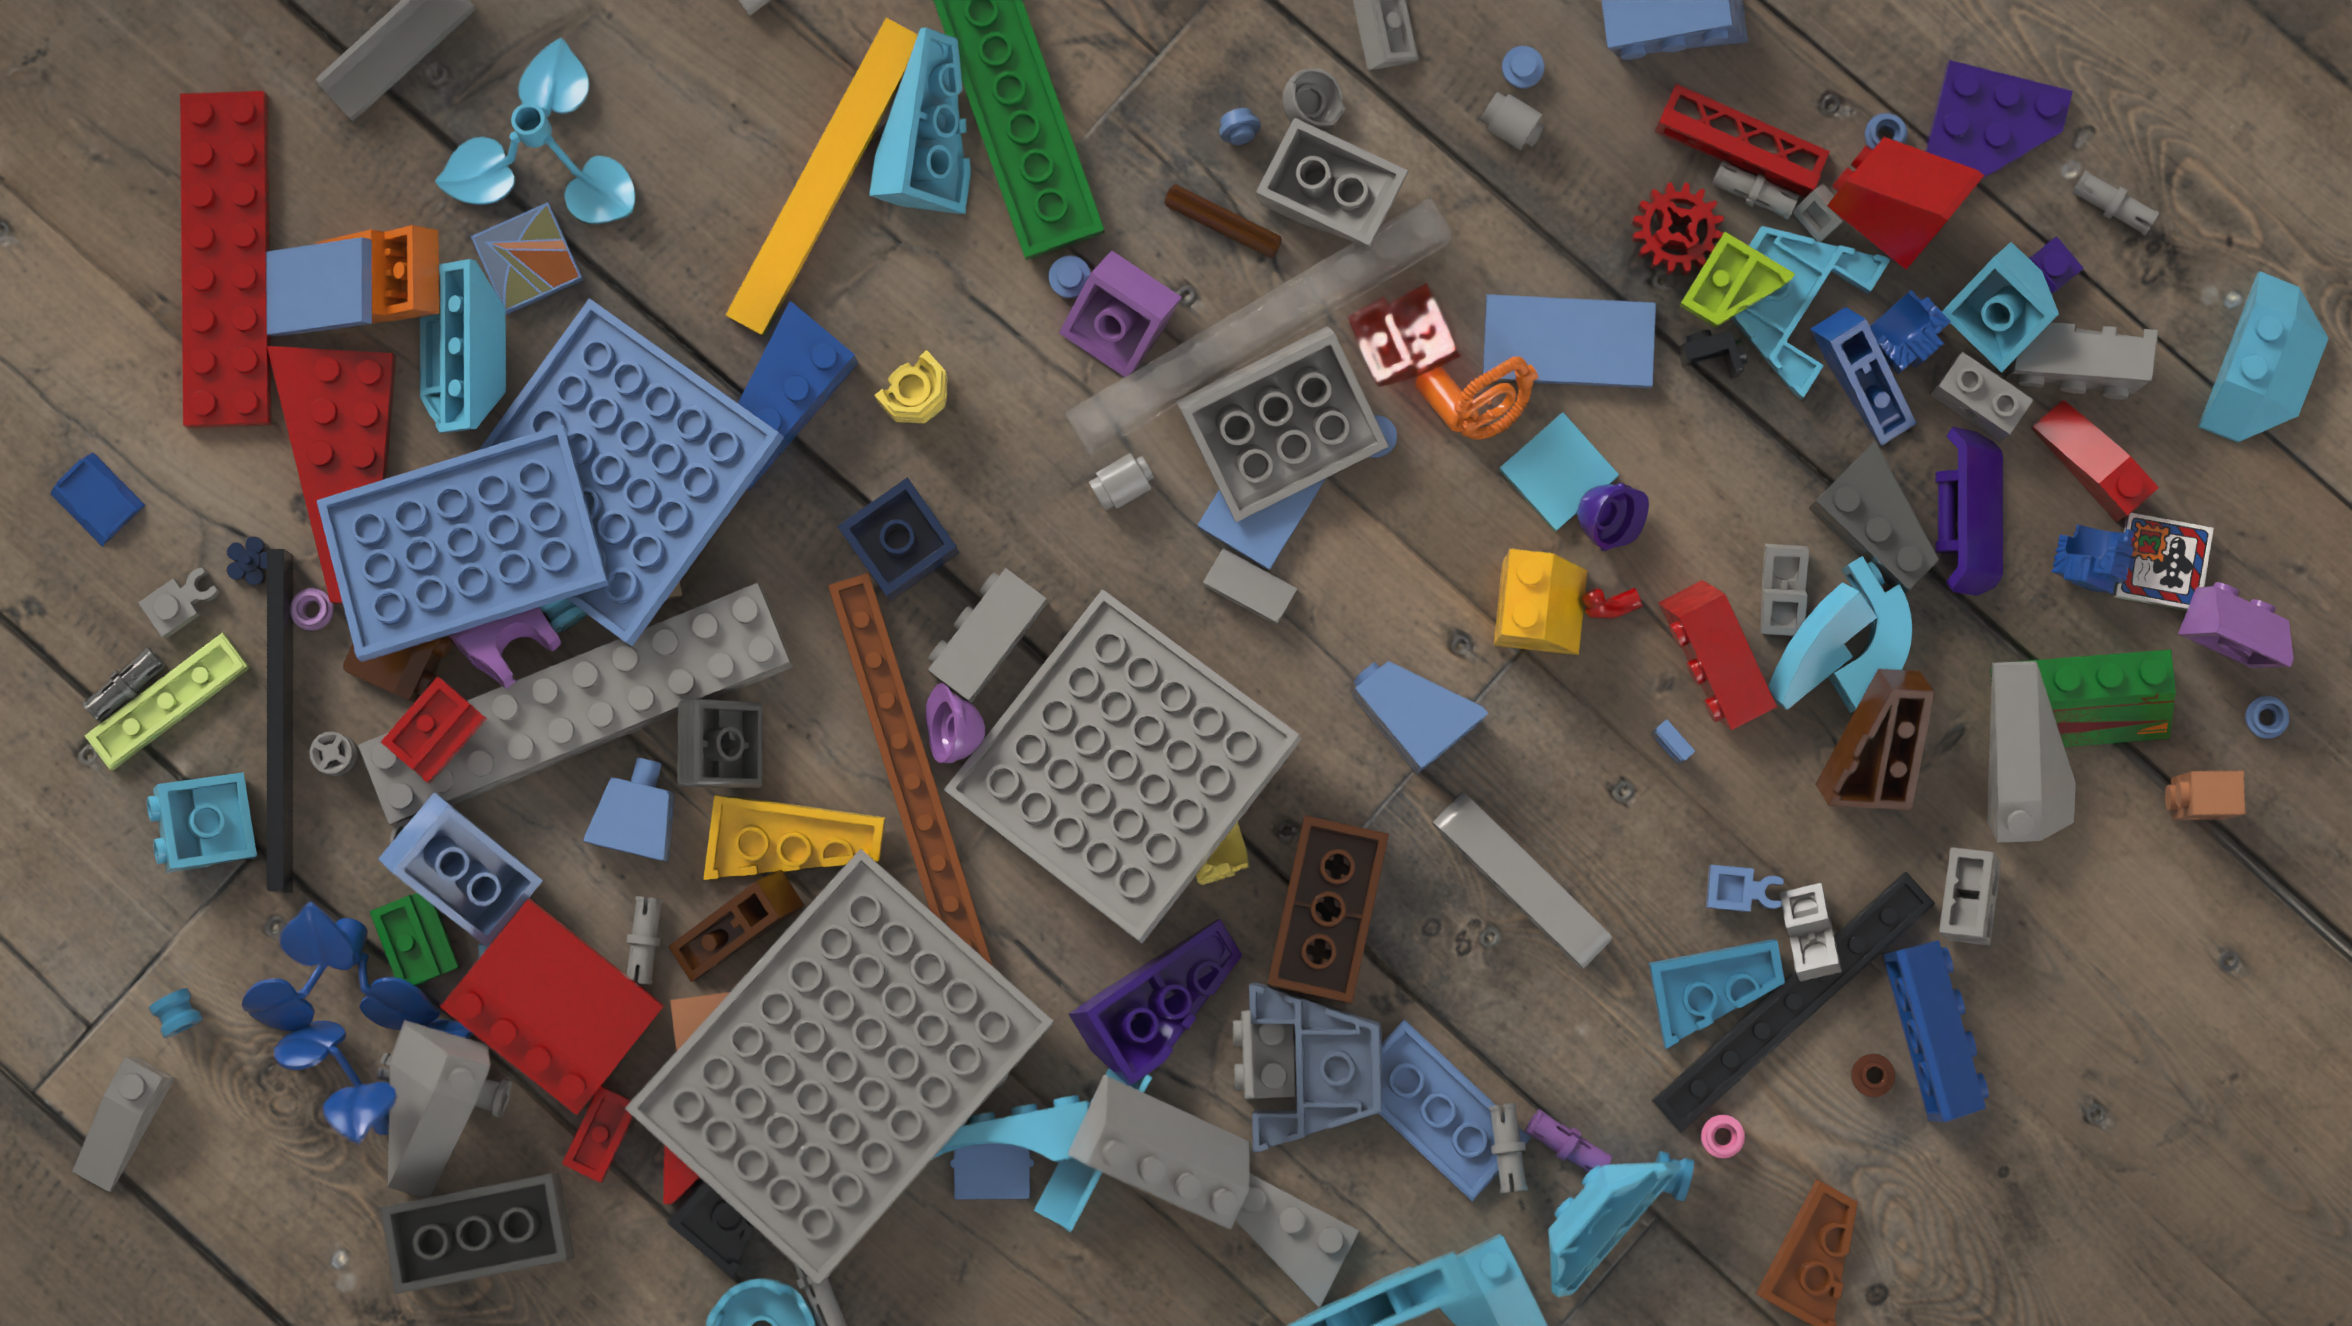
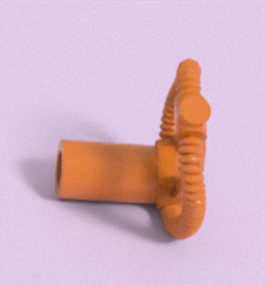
M1514 356L1492 368L1491 371L1483 373V376L1479 375L1463 391L1440 365H1432L1423 370L1415 381V387L1452 431L1460 432L1463 436L1473 440H1483L1484 438H1491L1504 432L1505 429H1508L1509 426H1512V423L1519 419V416L1522 415L1525 407H1527L1531 397L1530 394L1532 393V386L1534 381L1538 379V374L1531 364L1527 365L1525 359ZM1515 370L1516 383L1519 388L1517 399L1516 391L1509 383L1497 384L1473 399L1475 394L1484 389V386L1487 387L1491 382L1494 383L1495 380L1498 381L1502 376L1504 377ZM1506 393V397L1500 405L1492 410H1487L1486 413L1479 416L1478 409L1486 403L1490 405L1493 398ZM1507 412V414L1504 415V417L1501 418L1500 421L1498 420L1497 422L1487 425L1486 427L1483 426Z

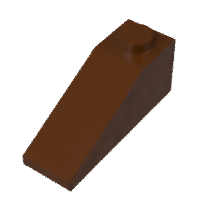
M779 870L752 883L668 947L689 980L693 982L775 928L805 905L783 871Z

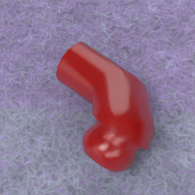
M1599 588L1587 591L1582 596V601L1586 606L1584 612L1591 618L1615 619L1643 607L1636 588L1605 599L1604 592Z

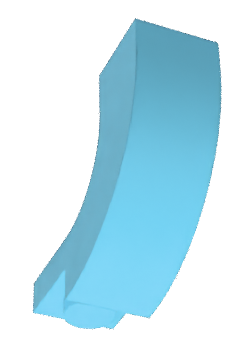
M1863 556L1844 567L1842 572L1851 587L1861 592L1877 618L1869 623V639L1861 655L1855 661L1828 677L1849 713H1852L1858 707L1878 669L1902 670L1907 660L1912 640V617L1902 587L1899 584L1884 592L1881 585L1885 582L1881 572L1873 562L1867 564Z

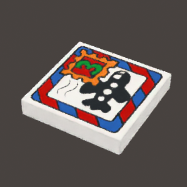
M2130 513L2125 519L2124 532L2126 529L2134 531L2133 538L2131 539V546L2134 547L2133 553L2130 557L2131 561L2128 574L2126 575L2127 579L2123 583H2115L2113 597L2187 611L2196 587H2204L2214 528Z

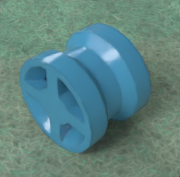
M183 988L166 995L148 1007L152 1016L158 1017L162 1024L160 1032L163 1038L177 1035L203 1020L201 1012L194 1009L190 1003L192 995L188 988Z
M1659 1151L1655 1163L1677 1162L1682 1167L1662 1192L1670 1193L1674 1199L1684 1202L1692 1179L1694 1160L1683 1158L1680 1161L1671 1158L1669 1153Z

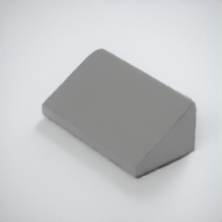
M1353 0L1368 70H1378L1419 60L1406 0Z
M1224 548L1203 581V586L1276 626H1278L1298 589Z

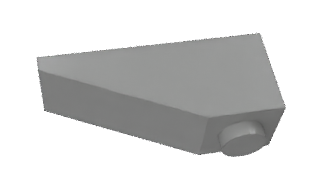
M125 1057L103 1095L72 1172L106 1191L112 1192L175 1077L138 1057Z

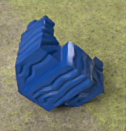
M1910 290L1870 325V328L1888 365H1891V369L1898 375L1910 364L1914 369L1944 344L1937 334L1951 321L1934 305L1928 296L1921 300Z
M2076 525L2074 536H2059V547L2056 549L2058 554L2054 557L2056 561L2053 562L2054 568L2051 572L2089 591L2113 593L2115 583L2120 584L2127 579L2126 575L2130 566V557L2134 548L2131 546L2134 531L2126 529L2124 533L2110 532Z

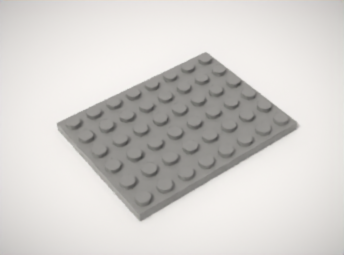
M860 849L625 1109L818 1285H821L1054 1024V1021Z

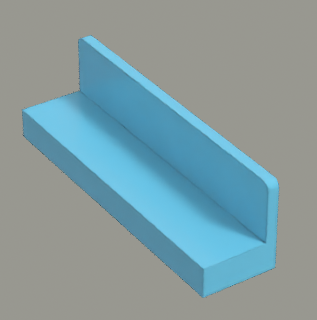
M1108 1068L1106 1076L1126 1084ZM1147 1074L1130 1087L1145 1093L1153 1077ZM1077 1159L1058 1163L1034 1211L1060 1224L1071 1232L1103 1172Z

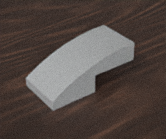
M1765 544L1761 591V634L1794 636L1805 621L1808 597L1806 593L1809 559L1808 546Z
M1822 883L1780 892L1785 925L1790 937L1799 981L1842 972Z

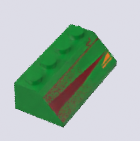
M2171 649L2029 660L2036 661L2064 747L2170 739L2176 694ZM1991 667V668H1990V675H1991V685H1992V667Z

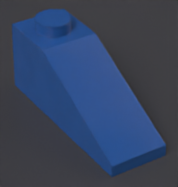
M1845 307L1810 329L1828 366L1878 444L1882 446L1917 424L1864 317Z

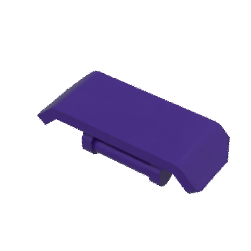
M1953 426L1946 436L1958 448V470L1935 472V483L1938 484V541L1935 542V553H1958V567L1946 583L1953 592L1978 596L1994 589L2003 576V453L1994 441L1982 434ZM1955 484H1958V540H1955Z

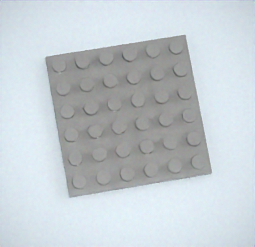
M1102 589L987 734L981 745L972 753L944 791L1143 944L1297 747L1302 737Z

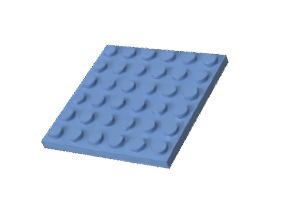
M589 298L479 450L561 424L565 426L609 581L608 586L567 599L624 642L633 646L784 439V436Z

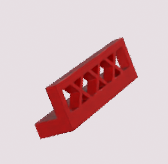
M1675 84L1654 131L1720 161H1727V163L1756 176L1758 173L1766 176L1765 180L1799 194V196L1804 198L1815 190L1821 177L1820 173L1830 151L1678 84ZM1678 98L1695 104L1701 119L1695 120L1673 110ZM1705 109L1715 114L1707 116ZM1723 117L1734 121L1739 136L1734 137L1713 128L1710 122ZM1743 126L1754 131L1746 133ZM1762 134L1772 138L1778 153L1772 154L1750 144L1748 139ZM1782 143L1792 148L1784 150ZM1802 151L1817 158L1811 171L1788 161L1787 156Z

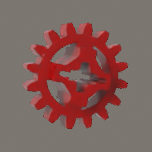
M1670 182L1665 187L1664 195H1661L1655 188L1651 190L1649 194L1651 204L1641 200L1637 208L1644 216H1634L1631 225L1641 228L1640 231L1633 234L1632 242H1643L1644 246L1638 255L1640 258L1649 254L1653 257L1650 268L1654 270L1660 263L1666 265V275H1671L1676 266H1680L1683 275H1688L1691 271V263H1694L1699 269L1703 268L1706 263L1704 254L1710 256L1716 247L1712 242H1719L1724 234L1719 230H1715V227H1718L1724 221L1723 216H1713L1712 214L1718 203L1716 200L1708 203L1702 200L1706 190L1702 188L1693 195L1690 193L1689 183L1685 182L1681 191H1675L1672 182ZM1675 203L1686 204V205H1689V206L1692 207V208H1691V209L1680 208V207H1677V206L1675 205ZM1655 213L1660 226L1659 230L1652 236L1650 221ZM1704 222L1705 238L1702 245H1700V239L1696 235V230ZM1673 223L1676 226L1682 223L1686 226L1683 235L1680 232L1672 234L1669 231ZM1666 248L1677 250L1681 255L1669 254L1663 250Z

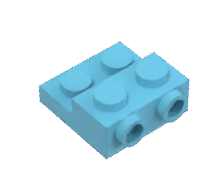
M244 772L157 784L153 788L154 796L147 797L150 822L158 821L161 837L153 840L155 860L157 864L165 863L166 873L209 867L213 864L257 857Z

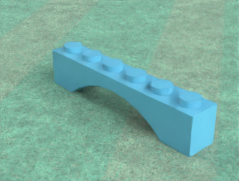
M1079 1095L1053 1100L1054 1108L1038 1111L1036 1104H1029L1011 1108L1012 1116L995 1119L994 1112L971 1116L969 1118L970 1125L962 1126L934 1158L962 1147L993 1143L1029 1149L1057 1163L1075 1160V1158L1068 1155V1152L1091 1103L1088 1101L1080 1102Z

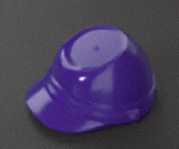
M1624 483L1596 486L1589 489L1581 498L1577 510L1578 521L1587 537L1594 545L1600 547L1601 551L1624 546L1633 542L1640 535L1647 519L1649 499L1644 492Z

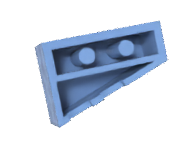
M1602 0L1607 48L1616 56H1621L1623 60L1639 59L1645 57L1646 53L1677 52L1689 48L1748 42L1743 0Z

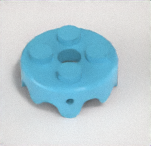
M767 1278L748 1280L729 1289L711 1310L706 1321V1326H753L755 1322L760 1320L767 1321L772 1326H816L811 1306L800 1292L784 1282Z

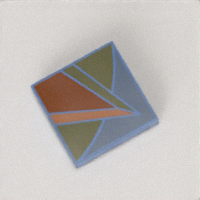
M548 202L471 236L493 288L506 308V315L584 281Z

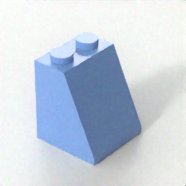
M1387 661L1381 667L1376 662L1372 663L1354 681L1357 687L1352 694L1353 699L1416 775L1480 724L1488 715V712L1482 706L1390 661Z

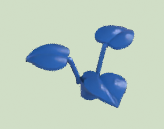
M309 902L299 915L284 927L279 939L283 951L294 961L306 966L318 965L305 986L296 992L295 988L286 980L265 979L251 986L242 1000L243 1010L259 1022L278 1030L295 1031L307 1027L313 1020L315 1014L314 1007L304 998L309 995L325 968L330 966L338 970H348L357 964L360 990L367 995L361 1000L360 1010L377 1025L387 1029L401 1030L405 1020L425 1026L436 1020L441 1012L440 1009L433 1006L419 988L403 979L384 977L374 981L372 986H370L366 966L369 956L362 952L368 935L366 926L360 921L351 918H343L334 923L313 902Z
M436 1019L425 1025V1027L466 1039L473 1034L461 1023L452 1020ZM323 1020L311 1022L307 1027L289 1032L274 1047V1057L280 1066L291 1070H302L317 1065L330 1054L337 1059L355 1086L343 1088L335 1092L325 1102L323 1112L332 1128L357 1144L361 1143L372 1126L377 1134H389V1111L397 1100L395 1088L387 1082H375L369 1085L361 1082L339 1048L335 1047L346 1038L344 1028L338 1023Z

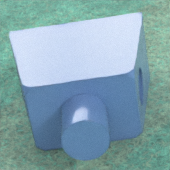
M637 757L631 782L611 777L587 829L584 842L669 862L674 793L656 788L662 763Z

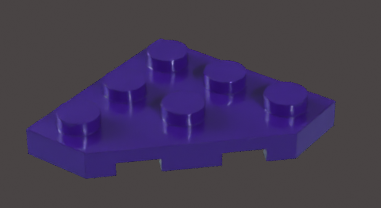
M1949 60L1946 65L1925 151L1979 170L1985 175L1983 177L1985 178L2021 158L2041 144L2060 135L2064 129L2073 91Z

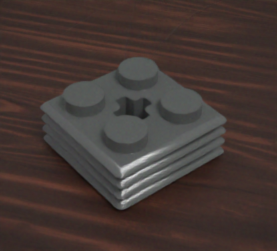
M703 699L679 701L677 720L678 785L680 787L728 789L761 788L762 704L757 702Z

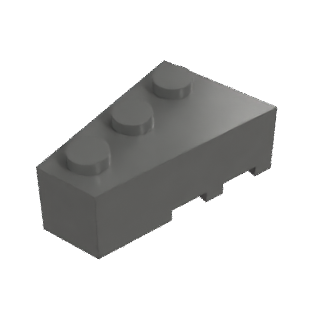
M1876 441L1809 507L1859 557L1863 556L1867 564L1873 562L1881 572L1884 581L1891 588L1900 584L1904 593L1908 592L1939 560Z

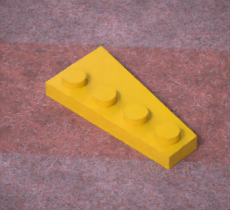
M716 794L713 801L703 880L756 875L758 873L776 872L779 870L784 872L804 868L846 865L860 849L877 862L881 857L886 817Z

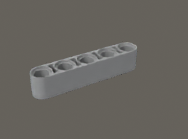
M1461 792L1432 822L1434 827L1581 969L1584 970L1613 940L1609 932L1465 793Z

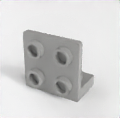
M1241 1011V1020H1233V1046L1242 1047L1243 1064H1234L1235 1090H1244V1099L1296 1097L1293 1024H1251L1250 1011Z

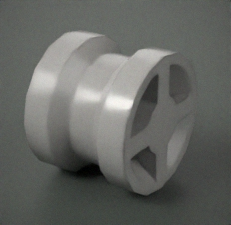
M334 731L318 735L312 742L309 750L313 766L320 772L332 776H344L350 773L355 768L359 759L358 748L355 742L349 737Z

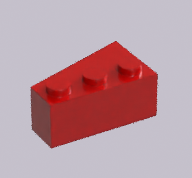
M1701 580L1658 602L1669 624L1674 640L1682 648L1688 660L1686 665L1691 677L1697 685H1701L1707 696L1703 702L1715 723L1720 721L1730 730H1733L1777 707L1725 593Z

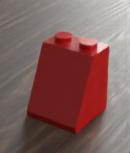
M1884 137L1873 150L1867 145L1850 164L1856 169L1854 172L1847 167L1831 186L1837 193L1828 203L1827 207L1907 270L1985 175L1974 168Z

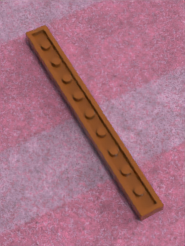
M868 572L828 585L929 909L993 966L871 576Z

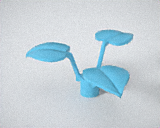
M562 38L555 40L544 48L529 64L521 77L519 96L522 105L514 110L511 117V123L515 131L509 136L511 144L508 155H505L501 144L493 139L486 137L470 139L455 150L446 167L435 180L442 191L456 200L476 205L495 203L504 198L514 187L515 177L508 165L515 161L519 142L532 148L541 147L546 144L569 171L577 177L567 185L565 201L571 214L578 220L588 224H603L623 219L633 212L636 201L633 182L620 163L609 157L595 156L588 160L583 171H581L551 136L552 127L547 119L551 114V110L560 114H567L576 110L585 101L590 84L584 66Z

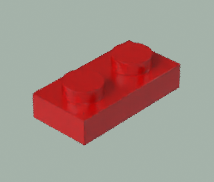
M600 1086L567 1151L562 1165L602 1183L634 1118L625 1109L632 1100L604 1086Z

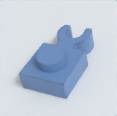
M1709 865L1706 908L1751 912V900H1756L1762 907L1767 909L1779 908L1782 901L1768 899L1765 890L1770 884L1783 885L1784 879L1778 876H1768L1757 882L1753 881L1754 869Z

